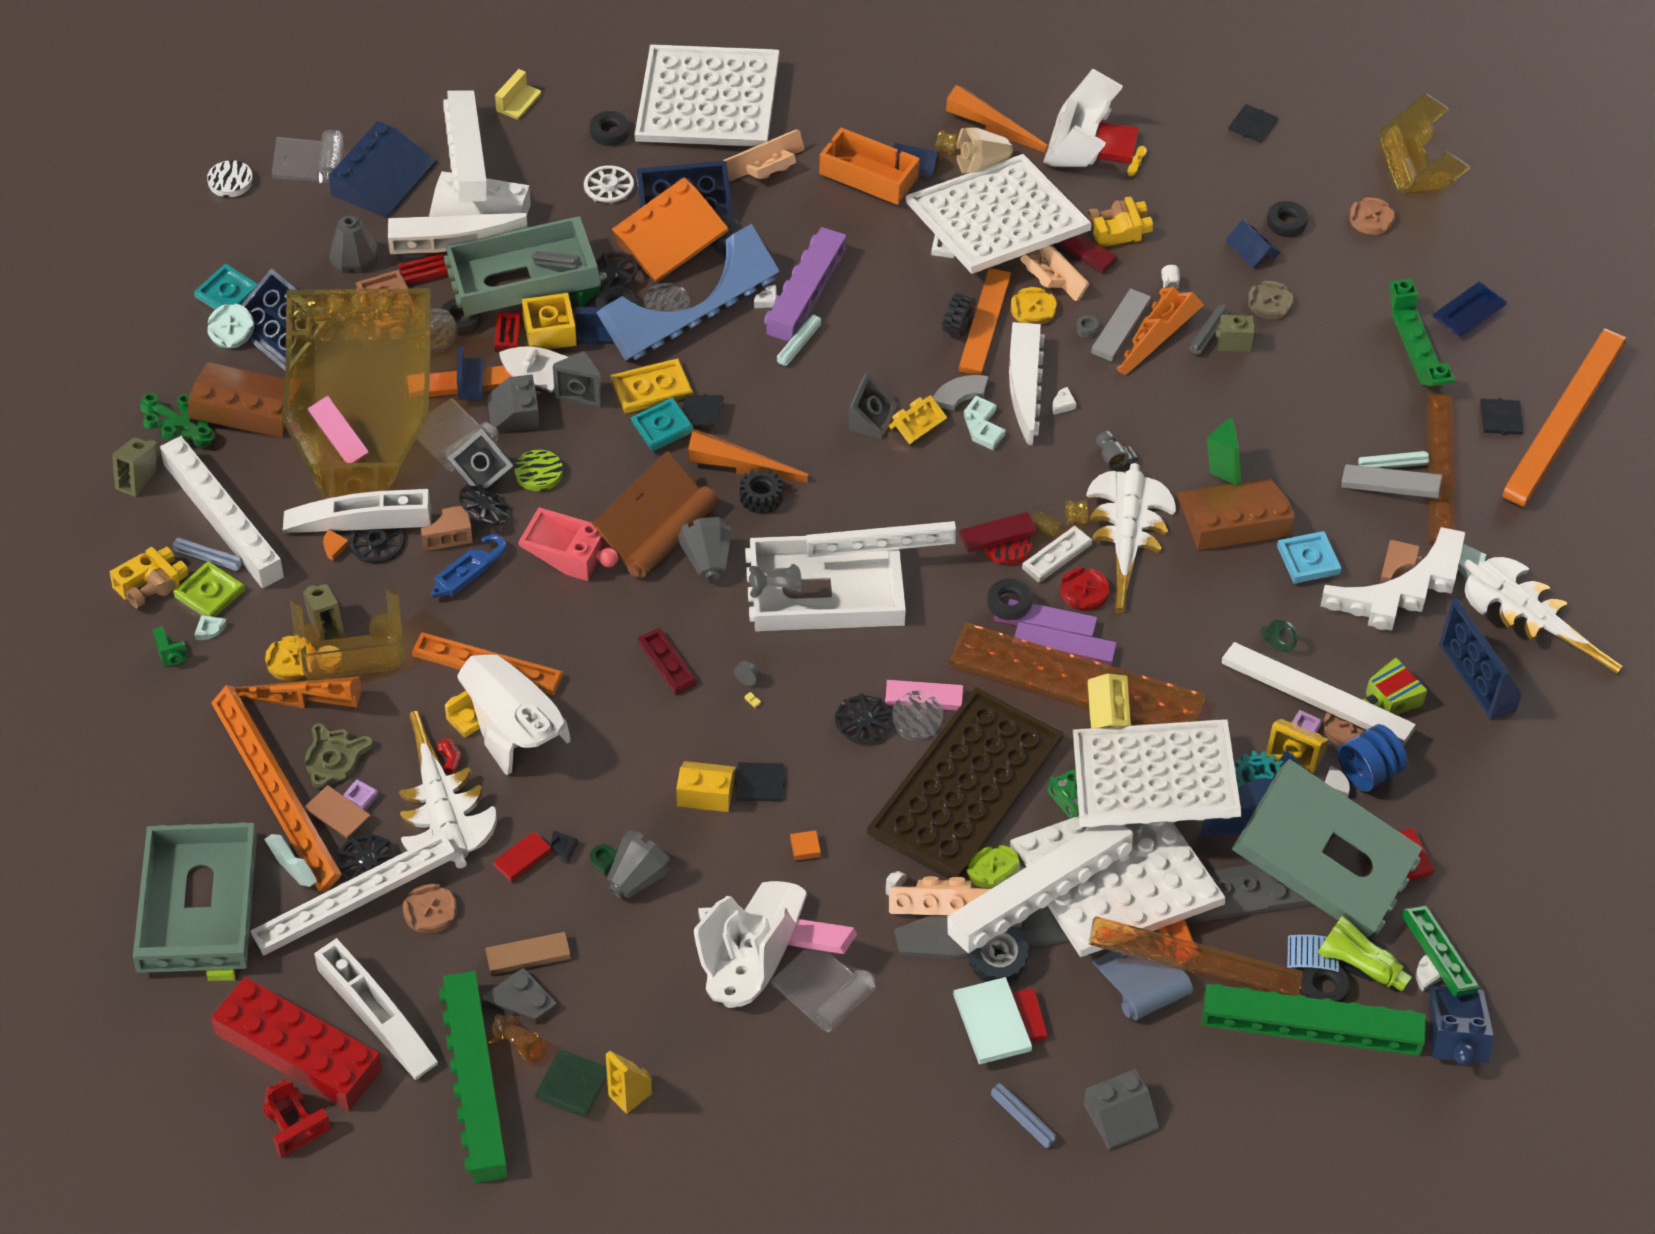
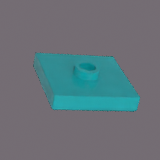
M224 264L194 291L195 298L216 310L225 304L242 305L258 284L229 265Z
M673 397L631 417L632 424L651 452L694 431L693 425Z

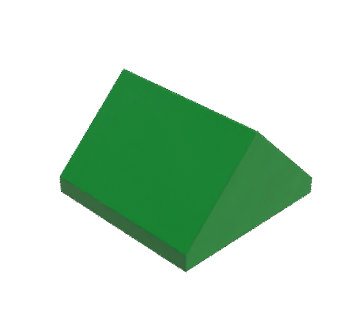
M1229 418L1207 436L1210 474L1236 486H1241L1238 442L1233 418Z

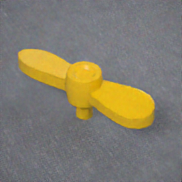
M1138 147L1136 155L1128 167V176H1133L1137 173L1142 159L1146 156V147Z

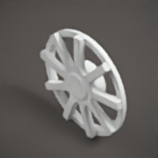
M617 166L598 167L589 172L584 180L585 193L594 202L599 201L609 203V205H613V202L628 199V196L634 189V180L631 174ZM605 169H613L611 174L604 175L602 171ZM617 170L625 173L624 176L618 179L615 176ZM598 172L601 178L597 180L592 178L591 175ZM627 179L630 180V184H619ZM588 182L597 184L598 186L588 187ZM618 189H628V190H627L625 193H623V192H621V191L618 190ZM601 190L597 195L592 193V191ZM612 192H615L619 196L612 198ZM608 193V198H603L602 196Z

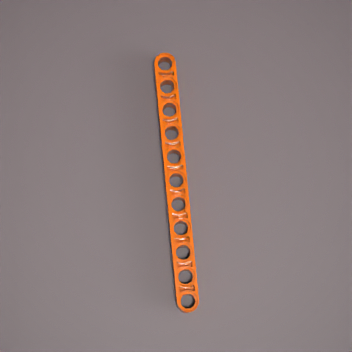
M1604 328L1511 476L1503 491L1502 498L1521 507L1527 505L1621 353L1627 337Z

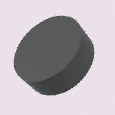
M1092 316L1080 317L1076 323L1077 334L1083 338L1095 337L1099 332V321Z
M741 661L734 669V676L740 683L746 686H753L760 678V672L753 663Z

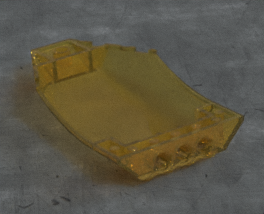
M430 288L287 290L286 362L282 420L324 500L358 493L389 491L428 418L430 387ZM326 396L331 399L369 452L368 456L357 463H346L308 411V408Z

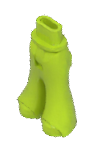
M1344 915L1341 916L1317 951L1323 958H1336L1347 962L1377 982L1384 985L1388 983V988L1392 985L1401 992L1412 977L1402 970L1403 966L1398 963L1390 952L1379 948L1369 941Z

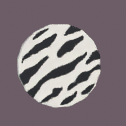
M223 161L213 166L207 174L208 186L218 196L224 197L223 195H229V197H236L247 192L252 186V171L248 165L240 161Z

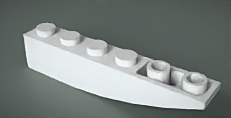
M526 213L388 218L390 254L447 251L446 246L525 229L528 228Z
M1013 322L1009 362L1010 393L1019 427L1027 444L1033 445V437L1038 436L1039 422H1035V418L1040 416V404H1036V400L1041 398V386H1037V383L1042 381V369H1038V365L1043 364V351H1039V348L1044 347V334H1040L1041 324Z
M428 489L376 491L339 496L301 505L284 511L283 533L427 527L431 525L432 512Z
M337 938L314 953L317 969L415 1080L438 1065L436 1058L403 1014Z

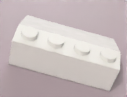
M442 171L435 187L429 217L526 213L527 215L531 205L529 185L486 178V201L459 202L458 193L453 192L452 173Z

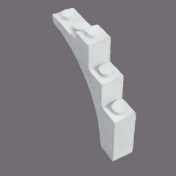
M1441 527L1437 540L1428 555L1415 568L1388 582L1367 587L1325 585L1320 607H1325L1332 611L1339 610L1352 613L1355 616L1369 617L1368 626L1392 631L1397 607L1405 608L1409 611L1422 612L1427 589L1452 594L1465 532Z

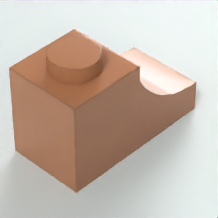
M462 506L442 509V515L435 523L421 528L424 551L473 543L469 516Z
M1390 539L1379 584L1398 578L1415 568L1422 559V557L1417 556L1419 546Z

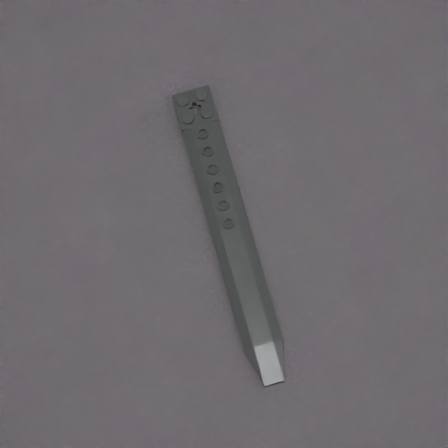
M1251 864L1207 871L1225 896V905L1189 917L1185 921L1189 924L1314 904L1289 887H1286L1283 883H1280V881L1256 865ZM1048 906L1030 914L1022 921L1021 928L1015 927L1021 930V934L1026 937V943L1029 948L1070 941ZM930 915L894 929L899 955L951 959L968 957V953L948 935L947 916L949 915ZM999 949L994 950L995 953L1002 952Z

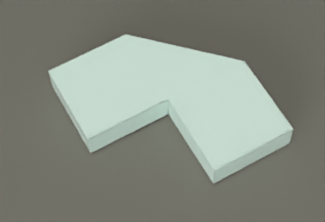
M975 396L964 410L967 427L972 441L994 450L1005 436V429L988 422L995 413L997 405Z
M271 834L264 839L277 861L300 885L310 887L317 882L306 860L295 858L283 836Z

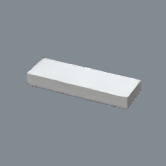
M1074 526L1025 561L1022 569L1040 583L1090 547L1092 539Z

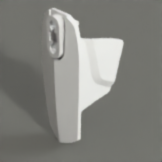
M498 655L471 656L463 665L457 676L458 680L472 698L480 730L484 737V745L506 775L512 773L514 748L518 746L522 748L537 747L558 735L566 743L571 742L567 722L561 716L556 705L532 681Z
M780 881L763 882L745 910L731 896H726L724 899L716 902L694 929L695 942L701 966L706 971L708 977L706 991L713 1001L722 1002L728 1008L741 1007L751 1003L766 987L787 948L807 897V892L802 887Z

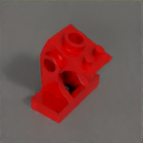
M285 1078L278 1081V1084L266 1088L267 1093L263 1100L265 1104L261 1106L269 1121L274 1119L281 1132L273 1136L276 1151L281 1158L331 1130L329 1118L324 1109L322 1108L311 1115L307 1114L301 1103L305 1102L302 1093L298 1087H293L291 1080L286 1082ZM295 1111L301 1121L288 1126L283 1117Z

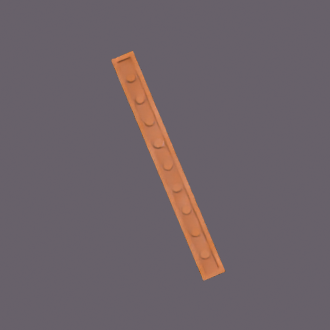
M225 685L212 701V705L299 858L306 860L317 879V882L314 883L319 892L326 893L342 874L233 686Z

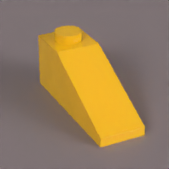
M612 1051L606 1053L608 1095L627 1114L652 1094V1077L644 1068L640 1069L632 1061Z

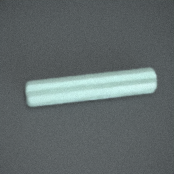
M811 315L777 355V362L779 364L787 366L820 327V317Z
M1425 451L1360 457L1358 459V466L1384 469L1420 466L1429 463V455Z

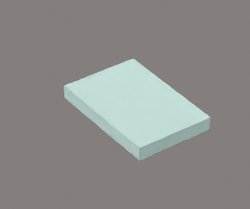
M1006 977L954 990L953 996L979 1064L1032 1051L1030 1039Z

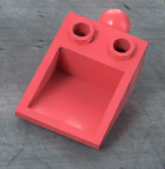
M540 507L518 542L520 547L565 575L589 581L599 562L605 567H613L619 559L617 551L613 548H607L608 543L591 522Z

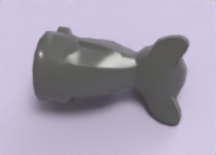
M791 564L788 568H776L769 572H765L757 566L749 567L751 572L749 583L752 586L750 596L753 598L758 597L767 585L797 590L798 592L802 590L801 572L795 564Z

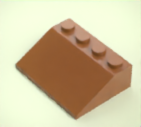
M207 362L191 390L188 399V418L283 438L301 382Z
M1271 478L1242 482L1241 486L1227 484L1177 493L1198 551L1291 536L1295 520L1294 513L1288 498Z

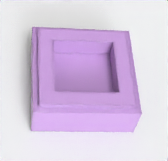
M1299 710L1292 722L1306 730L1317 733L1323 720Z
M356 779L343 796L366 811L379 795L376 789Z

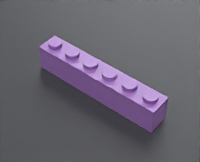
M821 227L817 235L814 234L812 236L810 247L808 250L805 249L803 251L801 262L799 265L794 266L790 280L785 281L782 294L780 296L777 295L773 309L766 313L764 324H766L767 335L789 342L802 327L846 252L845 234Z

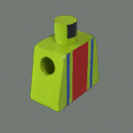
M1394 658L1370 678L1366 689L1367 697L1362 700L1392 714L1399 715L1422 706L1427 689L1397 658Z

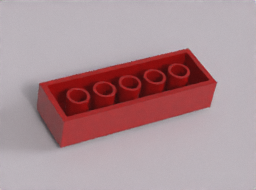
M247 977L242 979L211 1016L216 1035L347 1111L351 1110L382 1071L380 1055L377 1051Z

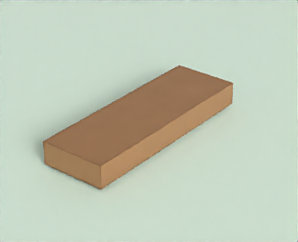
M565 932L485 948L490 975L571 959Z

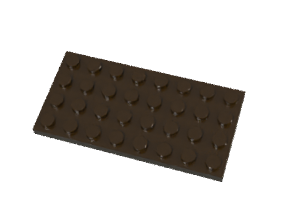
M975 687L867 827V834L949 879L961 877L968 868L972 858L982 849L1061 742L1064 732Z

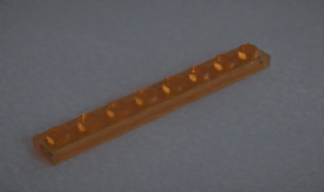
M1428 394L1426 400L1428 473L1442 475L1439 497H1428L1429 545H1434L1441 527L1455 530L1452 396Z
M1097 916L1093 918L1088 945L1264 992L1275 991L1292 996L1299 995L1303 971Z

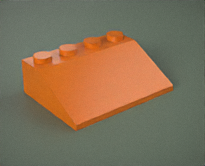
M682 178L612 228L619 247L625 253L632 254L638 266L657 283L727 233L729 229L699 191L688 180Z

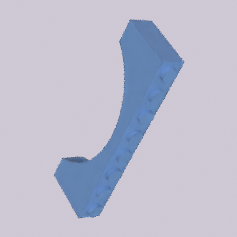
M750 224L726 239V261L722 276L714 291L702 303L681 311L662 312L640 307L622 296L596 313L624 360L626 361L631 357L637 360L647 354L645 349L652 347L654 350L665 343L663 339L670 336L673 339L684 332L682 328L688 325L691 329L701 323V317L706 314L710 318L720 312V306L725 304L726 307H729L739 301L737 297L741 294L747 297L757 291L755 286L762 284L764 287L775 280L773 276L780 271L753 225Z

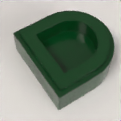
M606 844L594 847L590 853L592 867L606 876L611 870L617 850Z

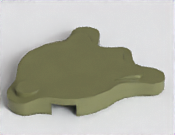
M321 723L313 725L311 729L313 743L305 755V765L311 777L313 787L324 789L327 785L340 783L348 779L355 771L359 758L373 748V740L368 736H363L350 741L348 740V732L345 729L329 731Z

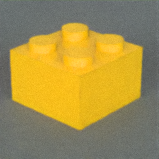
M568 293L522 299L523 319L529 347L549 350L577 346L575 323Z

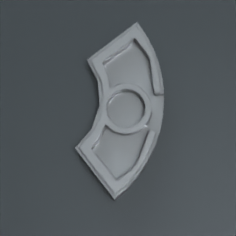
M968 375L955 378L941 386L933 396V399L940 408L954 411L958 404L965 400L972 399L975 396L983 399L989 376Z

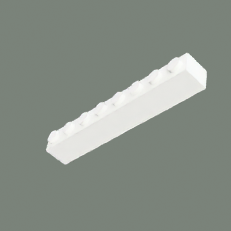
M474 90L447 91V99H443V110L445 113L450 167L452 169L453 192L458 193L459 202L486 201V174Z
M182 436L160 446L166 469L233 553L242 558V564L263 589L284 578L279 556Z
M1125 825L1090 827L947 916L948 935L967 953L972 952L976 948L983 947L995 936L1005 933L1008 928L1019 921H1024L1030 914L1046 907L1049 902L1065 895L1076 885L1086 882L1092 875L1100 870H1105L1119 858L1127 856L1132 851L1133 832Z

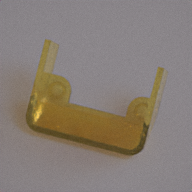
M1426 92L1383 126L1378 134V141L1394 187L1403 194L1442 191L1470 169V165L1448 151L1431 164L1429 163L1423 146L1433 138L1434 127L1432 123L1449 109Z
M386 588L388 613L377 614L371 619L369 623L370 635L320 641V632L315 625L303 622L302 605L296 599H290L294 640L301 669L305 676L311 680H321L398 669L404 661L399 595L392 588Z

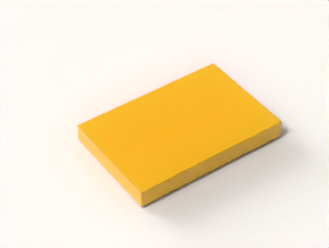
M678 358L611 375L612 384L625 414L654 407L672 397L675 401L685 399L686 396H693V391Z

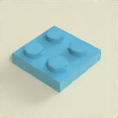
M1324 531L1278 540L1277 548L1294 584L1340 574L1341 566Z

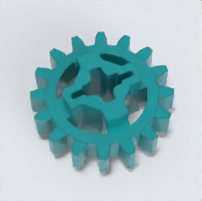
M1252 751L1251 757L1242 754V761L1236 759L1234 766L1237 787L1255 779H1274L1278 770L1283 765V761L1275 762L1276 755L1274 754L1266 757V751H1262L1261 755H1257L1255 751Z

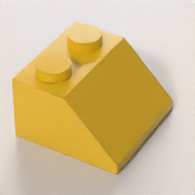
M1279 719L1272 725L1266 756L1270 757L1274 754L1276 755L1275 760L1279 761L1285 751L1289 750L1300 764L1314 775L1325 755L1329 739L1322 737L1318 733L1306 730L1293 722Z
M684 761L680 767L676 788L677 807L729 812L736 767Z

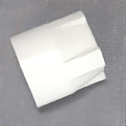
M1176 265L1163 267L1161 270L1163 287H1175L1178 289L1180 282L1179 267Z

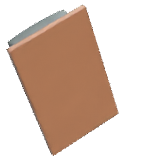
M328 785L304 807L305 810L346 839L356 833L370 817V814Z

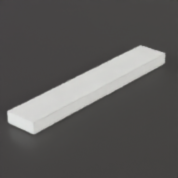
M955 521L807 535L808 557L955 544Z

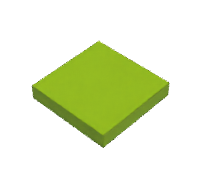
M207 561L175 589L173 593L175 598L200 615L216 617L245 591V586Z

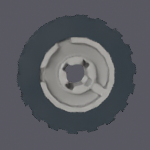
M1011 926L1005 933L995 936L983 947L976 948L968 953L969 965L973 968L974 974L978 975L983 981H992L1006 977L1009 983L1014 981V978H1018L1027 963L1029 946L1026 943V937L1021 934V930ZM999 949L1003 954L995 956L994 950Z

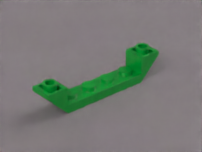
M1412 278L1390 281L1389 291L1392 318L1420 384L1436 386L1454 383L1455 378L1448 362L1439 364L1416 310L1419 294Z

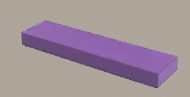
M1000 597L1001 602L1006 605H1015L1019 602ZM1032 604L1029 612L1020 619L1004 620L994 615V621L1015 626L1018 625V622L1093 637L1097 617Z
M1018 622L1013 640L1014 647L1109 667L1112 665L1117 643Z

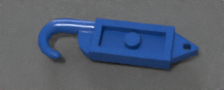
M494 534L483 537L482 542L496 541L498 547L491 553L479 549L469 550L435 577V585L431 597L437 598L446 595L453 597L487 571L488 567L506 552L507 544L503 537Z

